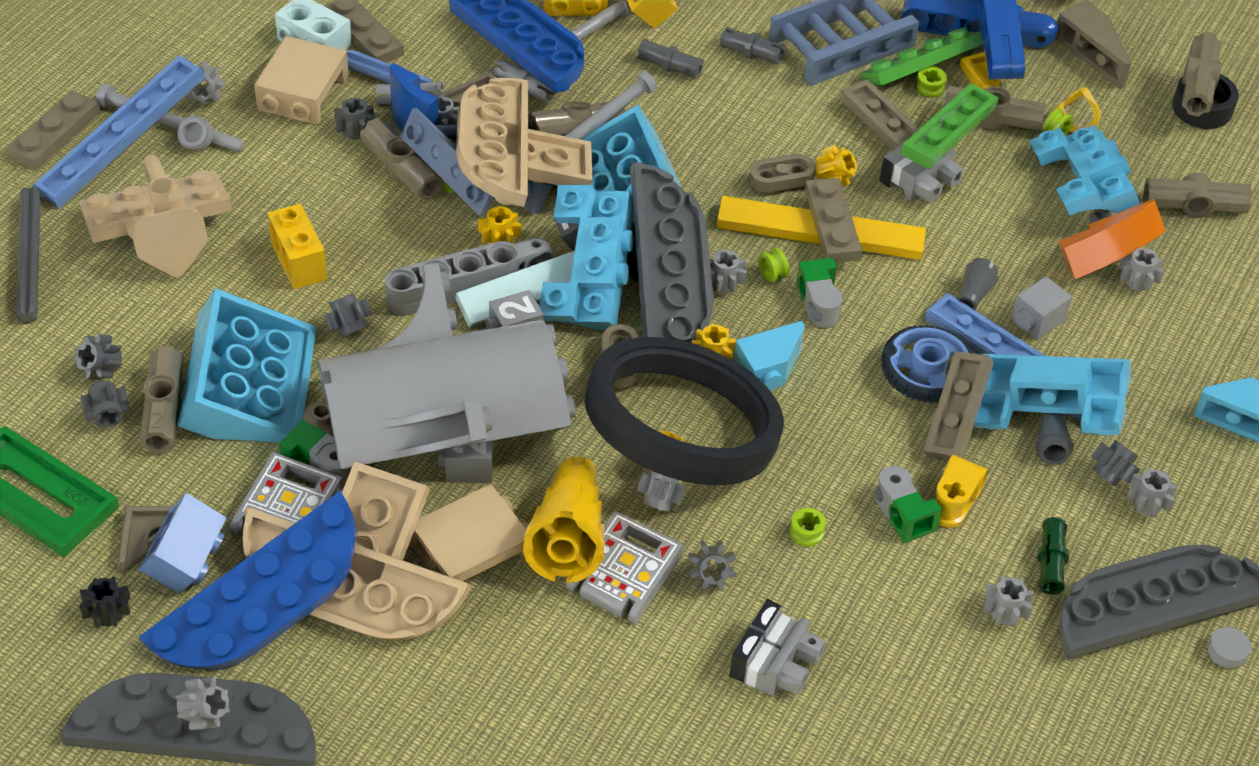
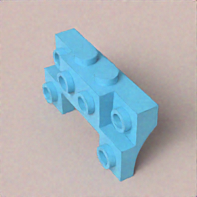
M1095 125L1078 129L1065 137L1059 127L1055 130L1045 131L1038 137L1029 140L1032 151L1038 157L1041 166L1055 161L1068 160L1076 179L1069 181L1066 185L1056 190L1069 216L1094 209L1111 210L1119 213L1140 204L1135 188L1126 176L1131 174L1124 155L1120 156L1115 141L1113 139L1107 140L1103 132L1098 130Z
M558 185L553 218L557 223L579 224L570 283L543 282L539 305L543 313V320L572 323L594 330H606L608 327L618 324L623 285H626L629 279V268L626 262L628 252L632 251L634 244L631 231L633 220L632 194L630 191H595L592 185Z
M982 354L990 356L994 363L974 424L975 428L990 430L1007 429L1013 411L1083 414L1081 418L1082 433L1120 435L1126 415L1125 399L1132 378L1130 359Z

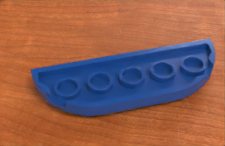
M449 0V8L452 13L553 92L567 91L581 76L584 70V48L579 38L527 0Z
M341 491L148 629L139 638L157 656L173 665L205 669L206 671L219 670L236 665L257 653L326 602L339 589L350 572L355 540H357V529L353 512Z

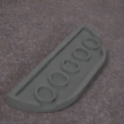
M634 162L630 168L643 337H661L692 343L695 340L696 330L700 329L703 331L708 326L713 309L708 235L704 214L691 192L687 194L681 186L673 181L674 176L652 165Z
M1184 545L1095 570L1074 585L1064 603L1059 621V636L1063 651L1067 659L1258 604L1259 565L1246 557L1241 561L1230 555L1220 553V547Z
M167 673L134 674L110 682L90 694L71 714L61 734L62 743L66 746L264 766H316L317 762L314 733L302 709L282 692L266 685L247 681L216 678V686L228 690V708L230 711L219 718L220 727L189 730L190 721L177 717V699L175 697L184 690H187L185 686L186 680H201L207 677Z

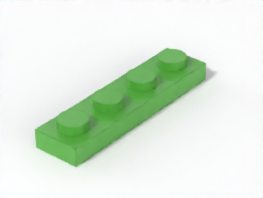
M967 28L950 31L948 33L949 37L946 39H931L923 43L924 47L921 49H906L897 53L898 58L893 60L889 58L881 59L871 63L872 68L860 72L862 81L868 79L875 86L885 85L984 45L981 32H968Z
M970 83L903 143L901 155L930 170L996 108L999 97Z

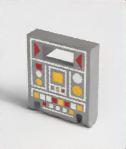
M273 452L234 515L229 530L235 535L242 533L249 507L296 523L336 493L342 492L344 488L342 477ZM289 475L314 483L316 486L312 489L290 481Z
M614 511L604 526L605 545L603 560L598 569L591 576L585 578L586 580L580 589V597L620 618L629 607V602L634 605L628 614V621L637 624L682 557L683 544ZM628 535L657 550L653 554L627 541ZM583 580L566 583V588L575 592Z

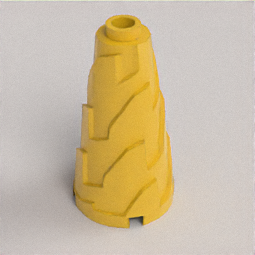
M569 457L559 465L552 485L547 487L542 504L537 506L524 535L522 550L527 563L540 576L554 582L556 576L566 577L565 583L581 581L591 576L603 560L605 544L604 524H601L602 501H599V487L596 486L597 469L594 463L587 457Z

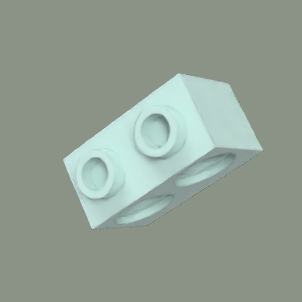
M292 0L275 13L277 39L281 41L286 36L343 50L352 45L350 20L313 0Z

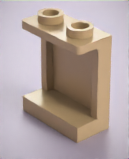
M286 36L254 84L257 109L317 125L321 120V103L334 82L344 84L349 76L347 50Z
M489 484L419 518L410 540V546L426 569L464 582L517 554L524 562H527L522 549L528 524L524 521L520 522L514 514L509 499L505 495L500 496L492 484Z

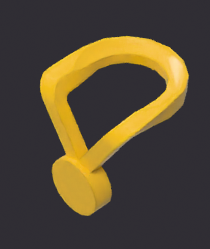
M1087 87L1077 90L1068 96L1067 100L1054 108V110L1056 108L1062 109L1064 115H1066L1064 107L1084 97L1094 112L1092 122L1084 128L1093 125L1097 126L1101 118L1099 105ZM1072 125L1069 132L1074 133L1081 128Z

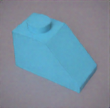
M802 321L738 339L735 343L733 361L753 373L770 391L784 386L801 351L805 325Z
M1250 377L1204 387L1193 416L1259 442V380Z

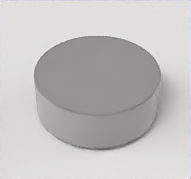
M189 116L179 124L177 130L178 140L182 146L189 150L202 151L213 140L214 133L211 124L199 116Z
M1231 627L1216 630L1208 644V654L1216 664L1230 669L1244 665L1251 652V643L1248 637L1240 630Z

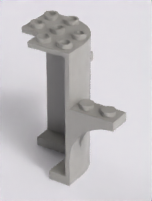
M439 262L423 266V290L420 305L415 317L400 335L387 344L373 350L319 359L317 363L324 400H327L340 470L351 469L354 461L366 465L552 429L560 431L572 426L571 419L576 418L572 395L566 396L564 381L568 380V369L565 358L557 357L555 349L557 342L553 324L546 325L544 320L453 336L452 330L457 329L456 314L453 307L447 308L445 294L450 293V283L447 271L440 272Z

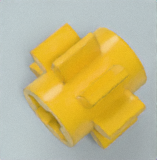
M836 145L821 150L822 156L817 157L815 163V174L818 180L840 178L842 187L850 184L849 178L855 176L857 169L854 155L849 150H845L844 147L837 149Z
M497 206L490 210L488 209L486 219H478V232L481 233L483 244L501 241L514 244V237H521L522 224L518 222V213H512L506 207Z
M711 324L705 327L703 331L700 329L696 330L695 340L692 341V344L708 348L732 360L737 339H729L730 329Z

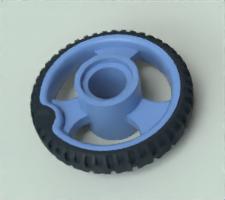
M914 325L913 327L910 326L899 330L890 337L882 352L881 366L888 383L893 388H896V391L901 392L902 395H906L908 398L911 397L913 400L917 399V401L939 403L947 378L945 372L949 357L954 356L955 351L973 353V351L964 339H961L960 336H957L956 333H952L950 330H945V328L938 326L934 327L933 325ZM916 342L912 352L902 348L907 344ZM898 368H909V378L903 375Z

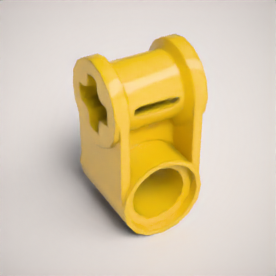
M954 454L951 456L936 489L937 497L935 500L942 509L939 521L940 526L955 528L961 525L972 503L978 498L989 471L988 468Z

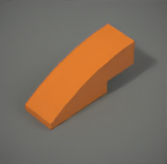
M1151 199L1088 224L1089 229L1062 239L1058 243L1069 273L1074 279H1077L1131 254L1134 250L1159 237L1166 230L1154 199Z

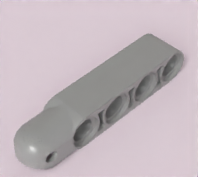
M533 238L514 244L501 241L394 269L385 277L387 309L390 313L398 316L417 313L423 290L422 268L426 264L439 262L440 272L447 271L450 293H446L445 298L448 305L457 302L455 299L457 292L553 259L554 252L550 244L541 238Z

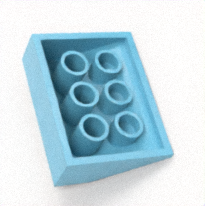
M639 105L598 127L582 139L591 142V185L595 191H630L632 194L630 168L634 162L652 165L674 176L673 181L681 186L655 127ZM633 214V220H632L631 231H634V230H635V226H634V214Z
M215 288L198 313L177 426L212 439L281 442L303 420L316 326Z

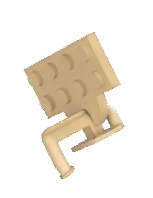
M148 154L144 158L148 186H129L124 188L122 192L108 195L104 193L91 195L86 200L79 201L80 209L93 243L129 235L133 239L135 251L139 259L172 277L178 278L184 275L208 241L204 217L232 211L231 201L216 170H200L188 177L170 178L166 175L159 158L154 154Z

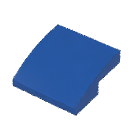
M392 63L389 66L392 118L399 130L403 132L412 108H418L434 125H439L438 97L420 88V76Z

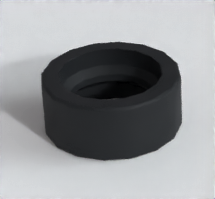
M1220 74L1213 98L1221 104L1212 105L1210 112L1203 113L1199 117L1189 115L1187 110L1182 107L1185 85H1182L1183 76L1179 79L1172 106L1175 114L1182 121L1194 127L1216 129L1226 125L1232 119L1239 92L1236 85L1229 78Z

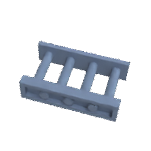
M816 0L772 16L768 40L779 43L788 39L806 57L803 79L810 86L914 47L919 21L913 15L894 20L876 3V0ZM866 10L881 26L868 30L854 14ZM841 20L856 36L842 40L828 24ZM815 30L830 46L816 50L801 34Z
M412 108L401 138L479 216H485L492 199L495 197L478 188L461 172L456 159V144L454 145L449 140H457V123L456 125H434L418 108ZM528 179V195L524 208L530 214L540 213L553 184L535 183Z

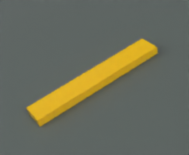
M722 196L716 228L821 244L810 209ZM852 216L862 251L922 260L926 228Z

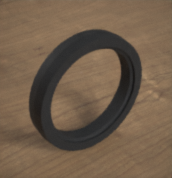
M640 337L627 339L611 345L598 357L590 373L585 392V408L588 417L606 442L628 459L653 472L689 483L730 485L756 477L766 469L776 453L784 427V417L777 399L768 387L753 373L720 353L675 339ZM634 373L667 374L696 382L717 392L738 407L749 419L755 438L744 445L732 448L704 447L671 438L652 429L633 416L620 403L614 391L613 383L626 375Z

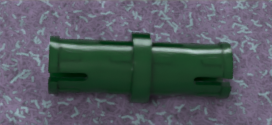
M1050 517L1043 521L1042 546L1039 547L1037 553L1038 562L1041 563L1039 588L1046 594H1058L1064 590L1065 565L1069 561V551L1066 548L1068 525L1065 524V520L1057 517Z

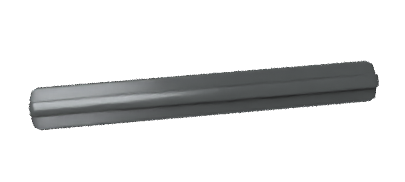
M34 186L32 188L24 187L20 191L16 314L18 315L17 319L22 323L26 321L34 322L38 315L41 196L39 195V189Z

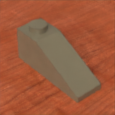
M1084 0L1060 12L1057 20L1058 33L1056 40L1119 89L1125 87L1132 62L1109 16L1088 0Z

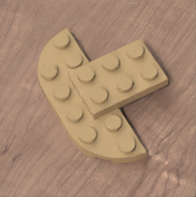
M493 78L489 79L488 84L478 88L474 84L464 92L459 106L457 121V163L461 172L474 185L495 197L497 202L503 205L514 204L524 207L528 195V179L535 183L554 185H591L592 152L590 141L528 129V80Z
M354 461L342 491L353 512L357 529V540H355V548L351 560L352 567L339 589L326 602L308 615L372 638L400 641L430 633L456 613L471 589L470 584L403 561L430 491L427 485ZM249 507L243 527L245 556L248 558L295 523Z

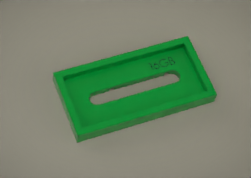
M5 425L0 428V470L8 469L21 478H26L27 482L64 506L71 507L72 511H74L70 517H61L0 477V516L65 557L119 508L118 498Z

